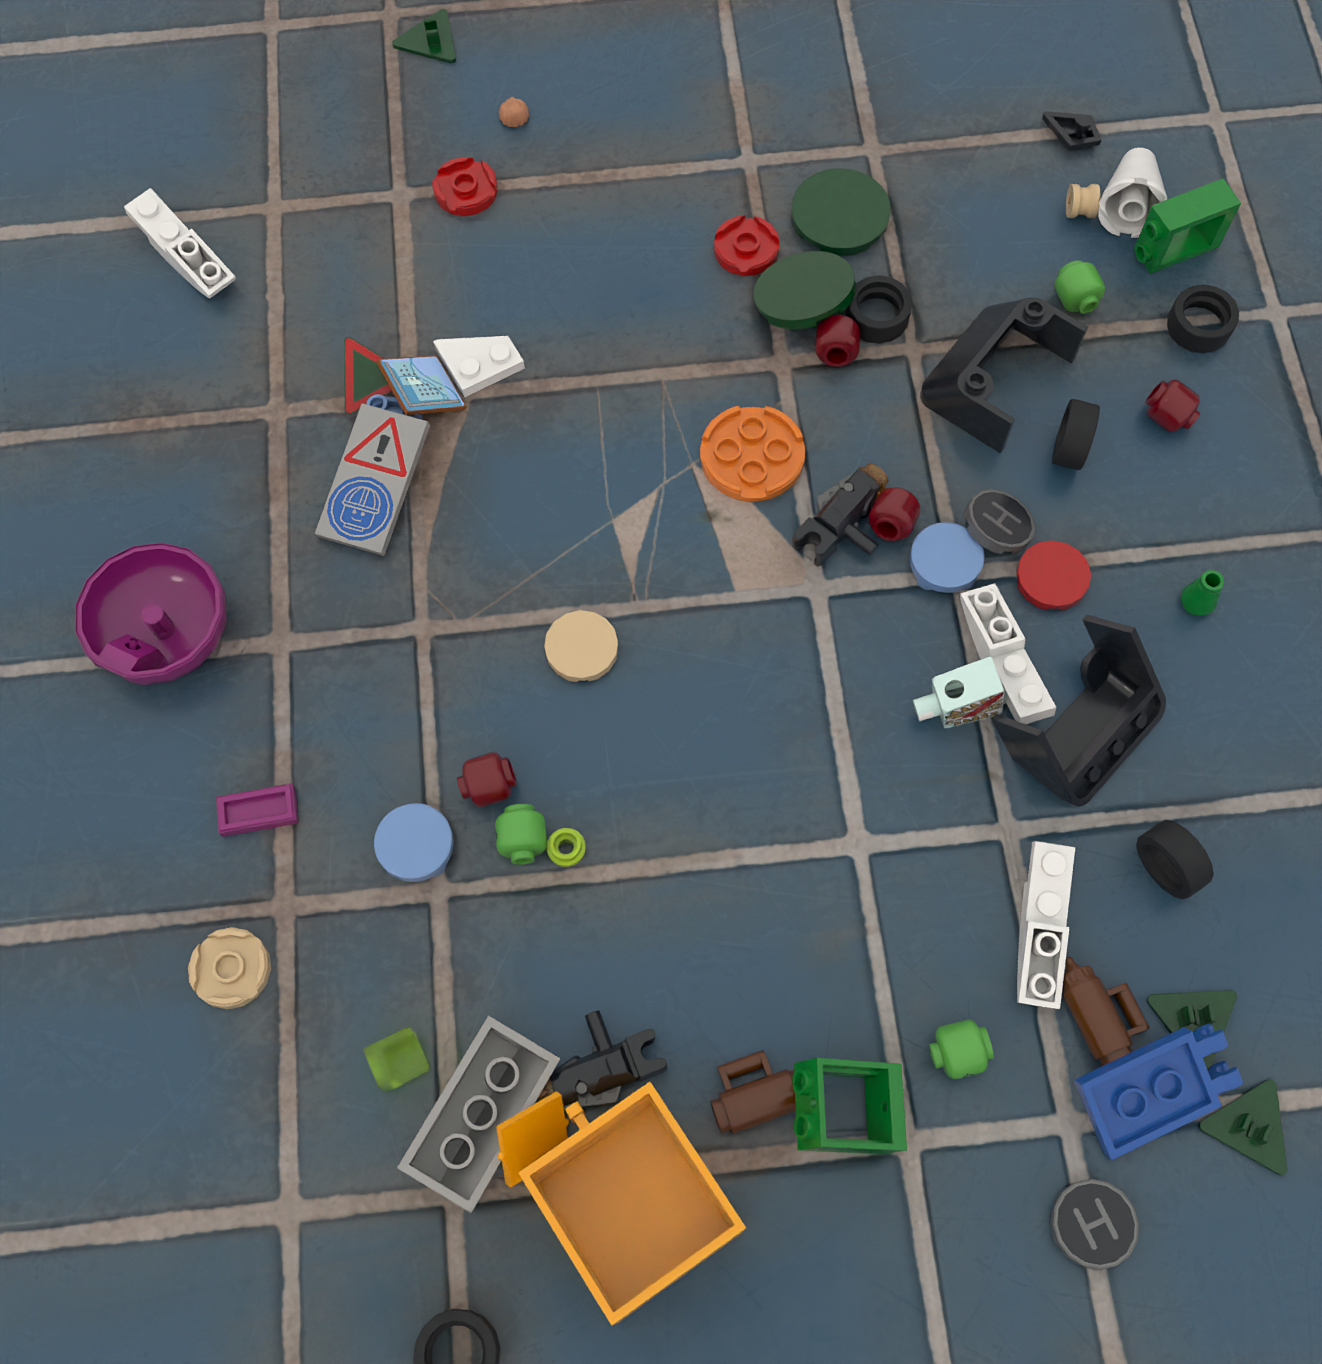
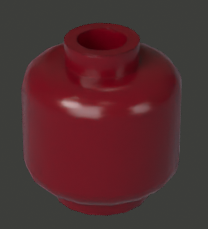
M832 315L825 318L818 325L815 350L820 361L826 365L841 367L852 363L857 358L860 351V328L853 319L843 315Z
M1174 379L1167 383L1161 381L1145 400V404L1148 405L1146 414L1168 432H1175L1181 427L1187 430L1200 416V412L1197 410L1200 397L1179 380Z
M892 487L881 491L869 512V524L878 537L887 541L907 538L913 531L920 516L921 506L919 501L911 492L903 488Z
M490 752L468 759L462 767L463 776L457 777L458 787L463 799L471 798L472 802L480 808L507 800L512 794V787L517 786L516 776L509 758H502L497 752Z

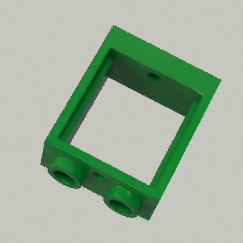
M1224 178L1151 206L1134 247L1138 261L1144 264L1150 274L1220 247L1241 205V202Z
M818 1057L794 1063L792 1086L796 1101L794 1132L797 1137V1151L888 1154L907 1151L902 1064ZM823 1076L864 1079L868 1140L826 1138Z

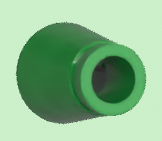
M1208 570L1186 585L1181 593L1184 609L1196 616L1212 613L1218 605L1224 585L1222 574L1215 570Z

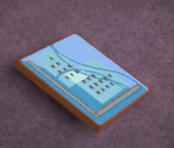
M437 355L377 360L376 363L405 415L465 410L467 407Z

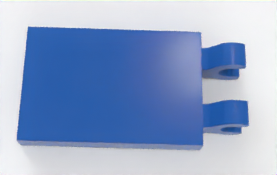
M1206 1024L1196 1029L1193 1034L1191 1030L1183 1027L1074 1080L1106 1157L1114 1160L1222 1107L1218 1095L1243 1084L1237 1067L1229 1069L1227 1062L1221 1061L1212 1065L1207 1070L1203 1057L1219 1052L1229 1046L1223 1030L1214 1031L1212 1024Z

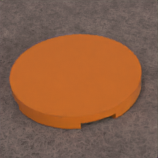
M735 406L725 410L716 416L706 427L700 446V462L706 478L721 493L741 501H765L783 494L798 480L805 461V446L800 429L786 414L769 406H765V408H740Z

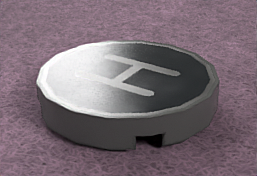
M995 489L982 490L971 498L964 511V520L967 518L969 524L967 530L971 537L982 547L994 553L1002 554L1004 551H1012L1011 554L1019 553L1033 538L1035 524L1030 511L1018 498L1007 492Z
M1088 1179L1072 1183L1058 1194L1050 1215V1228L1054 1242L1066 1258L1082 1267L1102 1270L1118 1266L1131 1255L1138 1242L1139 1222L1133 1204L1123 1191L1109 1182Z

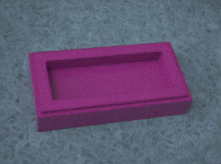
M292 783L216 797L218 831L222 837L299 823L296 788Z

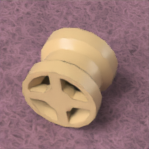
M1079 184L1069 185L1066 196L1067 218H1076L1078 215H1085L1087 218L1097 217L1100 206L1099 185L1090 184L1088 187H1080Z

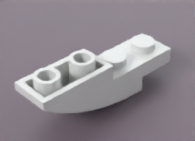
M151 188L124 206L126 214L146 234L150 244L183 278L209 299L236 280L235 275L193 229L188 230Z
M996 584L960 593L963 611L980 659L992 657L1004 689L1003 704L1007 703L1015 720L1028 724L1054 716L1056 706L1024 649L1026 639Z
M1037 841L1032 842L1028 881L1024 883L1017 972L1018 1003L1060 1009L1069 927H1066L1075 847Z

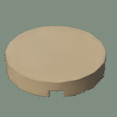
M578 610L566 613L553 622L546 633L544 648L548 664L557 675L572 682H578V680H588L589 682L599 679L610 671L617 660L618 639L614 627L606 618L595 612Z
M233 927L216 930L208 935L209 938L204 940L202 944H198L192 952L188 965L189 983L198 997L213 1007L228 1010L245 1006L257 998L267 985L271 972L270 954L263 942L247 930Z

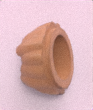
M514 97L507 99L501 104L499 109V119L508 127L522 126L528 121L530 116L526 103Z

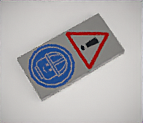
M361 404L315 531L317 537L385 556L430 428L428 421Z

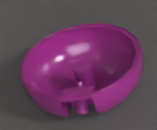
M163 542L133 546L108 558L86 580L75 604V633L86 656L96 666L105 668L125 678L128 682L140 685L172 682L198 669L217 648L227 624L225 591L211 565L188 548Z

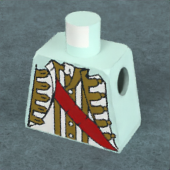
M990 656L935 676L932 679V694L913 699L912 701L919 722L940 715L944 728H951L990 718L995 714L1001 715L1003 712L1004 689L993 659Z

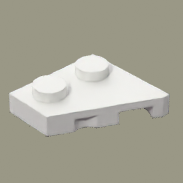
M508 336L437 339L433 341L435 350L464 397L525 369L522 357Z

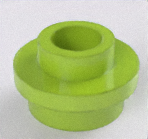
M561 828L549 837L547 853L551 861L556 865L570 867L579 863L584 857L586 851L585 840L575 829ZM564 843H570L574 848L571 853L563 854L559 851L560 846Z

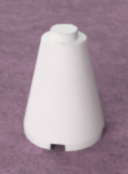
M1134 148L1128 151L1104 190L1099 201L1098 217L1104 228L1112 234L1120 236L1121 232L1131 234V238H1138L1151 206L1168 200L1153 152L1146 148Z

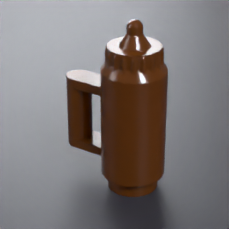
M1066 957V972L1063 978L1062 995L1094 1060H1100L1102 1066L1133 1052L1130 1047L1133 1045L1130 1037L1150 1029L1128 984L1124 983L1106 990L1100 977L1095 975L1091 966L1081 967L1074 962L1073 958ZM1115 995L1131 1029L1126 1030L1110 997Z
M764 1050L717 1066L725 1091L718 1093L719 1098L711 1100L710 1104L721 1134L728 1131L735 1134L796 1112L795 1092L792 1086L794 1070L785 1069L773 1074ZM763 1068L765 1077L735 1088L731 1087L729 1080Z

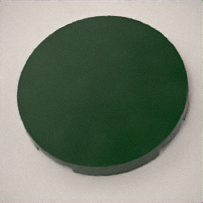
M835 168L810 176L798 187L792 201L791 219L798 236L820 248V251L839 256L853 255L869 249L870 245L886 232L891 207L885 190L872 177L856 170Z
M822 251L802 252L785 257L768 267L758 278L754 287L753 297L756 309L762 316L768 319L769 324L784 329H805L817 326V321L825 319L836 312L842 313L854 298L856 282L851 265L842 257Z

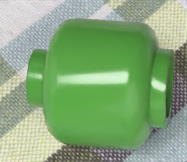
M1081 260L1072 261L1059 270L1058 277L1054 283L1055 291L1064 309L1069 312L1086 314L1093 311L1099 306V301L1103 298L1106 291L1104 282L1096 267L1089 262Z
M529 804L508 806L504 809V813L500 814L495 820L497 851L500 855L511 858L512 864L524 865L535 861L534 857L543 853L547 848L545 818L542 813L535 810L534 806Z
M970 1019L938 1027L935 1032L936 1042L929 1044L935 1069L943 1067L946 1075L951 1079H960L983 1073L988 1068V1060L994 1059L993 1048L985 1026L978 1027L975 1021Z

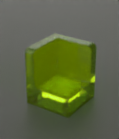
M410 1027L363 1048L378 1087L385 1092L430 1070L417 1035Z

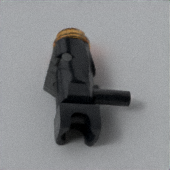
M868 463L865 467H859L854 473H851L839 481L838 484L818 496L817 506L819 512L812 519L809 517L794 533L792 538L793 548L799 551L807 544L817 545L814 564L821 566L833 554L840 540L845 537L871 556L879 544L860 531L857 522L862 516H868L877 496L886 489L885 486L889 480L884 471L878 466Z
M594 1011L585 1015L595 1044L592 1047V1053L582 1058L578 1055L574 1056L554 1069L538 1098L540 1101L557 1091L562 1095L564 1110L576 1101L579 1102L582 1108L616 1103L622 1086L638 1080L640 1082L662 1074L668 1069L664 1058L647 1060L641 1054L645 1047L654 1043V1029L650 1028L626 1037L625 1041L612 1045L600 1011Z

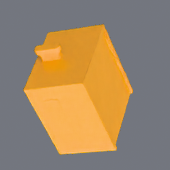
M648 1082L591 1123L585 1118L586 1114L578 1101L567 1107L565 1111L573 1124L576 1123L579 1131L518 1172L611 1326L617 1325L738 1237L746 1229V1226L651 1082Z

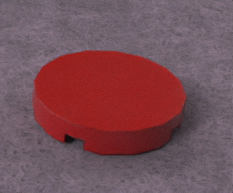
M471 157L452 159L443 164L437 170L438 174L435 179L433 178L432 186L436 202L443 210L452 215L469 216L478 214L489 208L496 199L498 186L495 172L488 163L482 160L480 163L474 161Z
M745 215L736 216L726 220L717 229L714 240L715 258L720 266L730 273L741 276L758 275L776 262L779 253V235L773 225L763 218L754 216V219L745 218Z
M1052 540L1033 545L1023 554L1016 570L1018 590L1028 602L1044 610L1052 608L1059 609L1058 611L1071 608L1080 602L1090 586L1091 571L1088 561L1079 550L1063 542Z

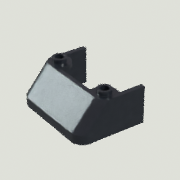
M1030 297L984 308L922 384L920 399L924 406L999 453L1005 448L1015 418L986 401L992 393L994 382L990 374L984 371L982 367L1013 329L1072 364L1088 329V326L1040 298Z
M1086 615L1082 619L1094 644V648L1084 657L1080 665L1081 678L1086 688L1044 734L1043 730L998 714L991 718L1012 759L1061 800L1077 807L1084 806L1093 798L1161 720L1166 708V697L1136 628Z

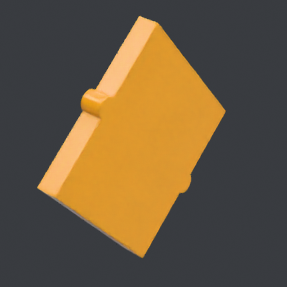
M559 1092L552 1093L496 1126L500 1147L497 1158L502 1162L505 1184L510 1188L522 1181L518 1172L568 1139L566 1127L569 1124V1120L565 1118L562 1095Z

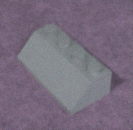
M488 1015L397 1168L472 1213L501 1162L497 1158L500 1147L496 1126L536 1102L560 1058Z

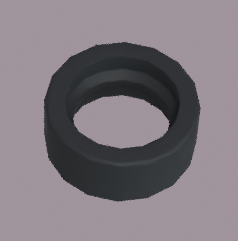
M881 275L866 277L856 283V292L846 309L845 316L853 319L859 326L860 339L877 344L891 342L900 337L908 327L913 302L908 289L896 279ZM867 299H885L893 303L899 310L898 316L886 321L871 320L861 313L858 309L859 304Z
M1205 284L1190 286L1182 291L1175 300L1168 314L1167 328L1170 336L1179 346L1192 352H1213L1227 343L1239 322L1240 311L1236 301L1226 291L1216 286ZM1193 307L1205 308L1213 312L1220 319L1222 327L1212 331L1199 329L1186 319L1184 310Z
M1070 399L1056 437L1052 464L1075 470L1082 469L1096 432L1100 405Z
M1166 819L1138 837L1136 847L1144 868L1152 879L1173 897L1179 899L1189 898L1212 881L1214 876L1213 866L1207 852L1200 842L1177 822Z
M451 1309L435 1315L423 1326L415 1342L414 1364H433L431 1358L432 1347L437 1337L447 1328L465 1326L473 1330L481 1340L483 1347L481 1364H499L501 1347L496 1330L485 1317L472 1310Z

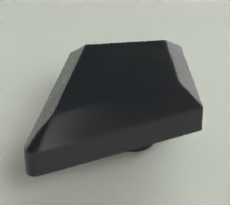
M1043 112L1042 120L1068 150L1100 145L1102 140L1092 115Z

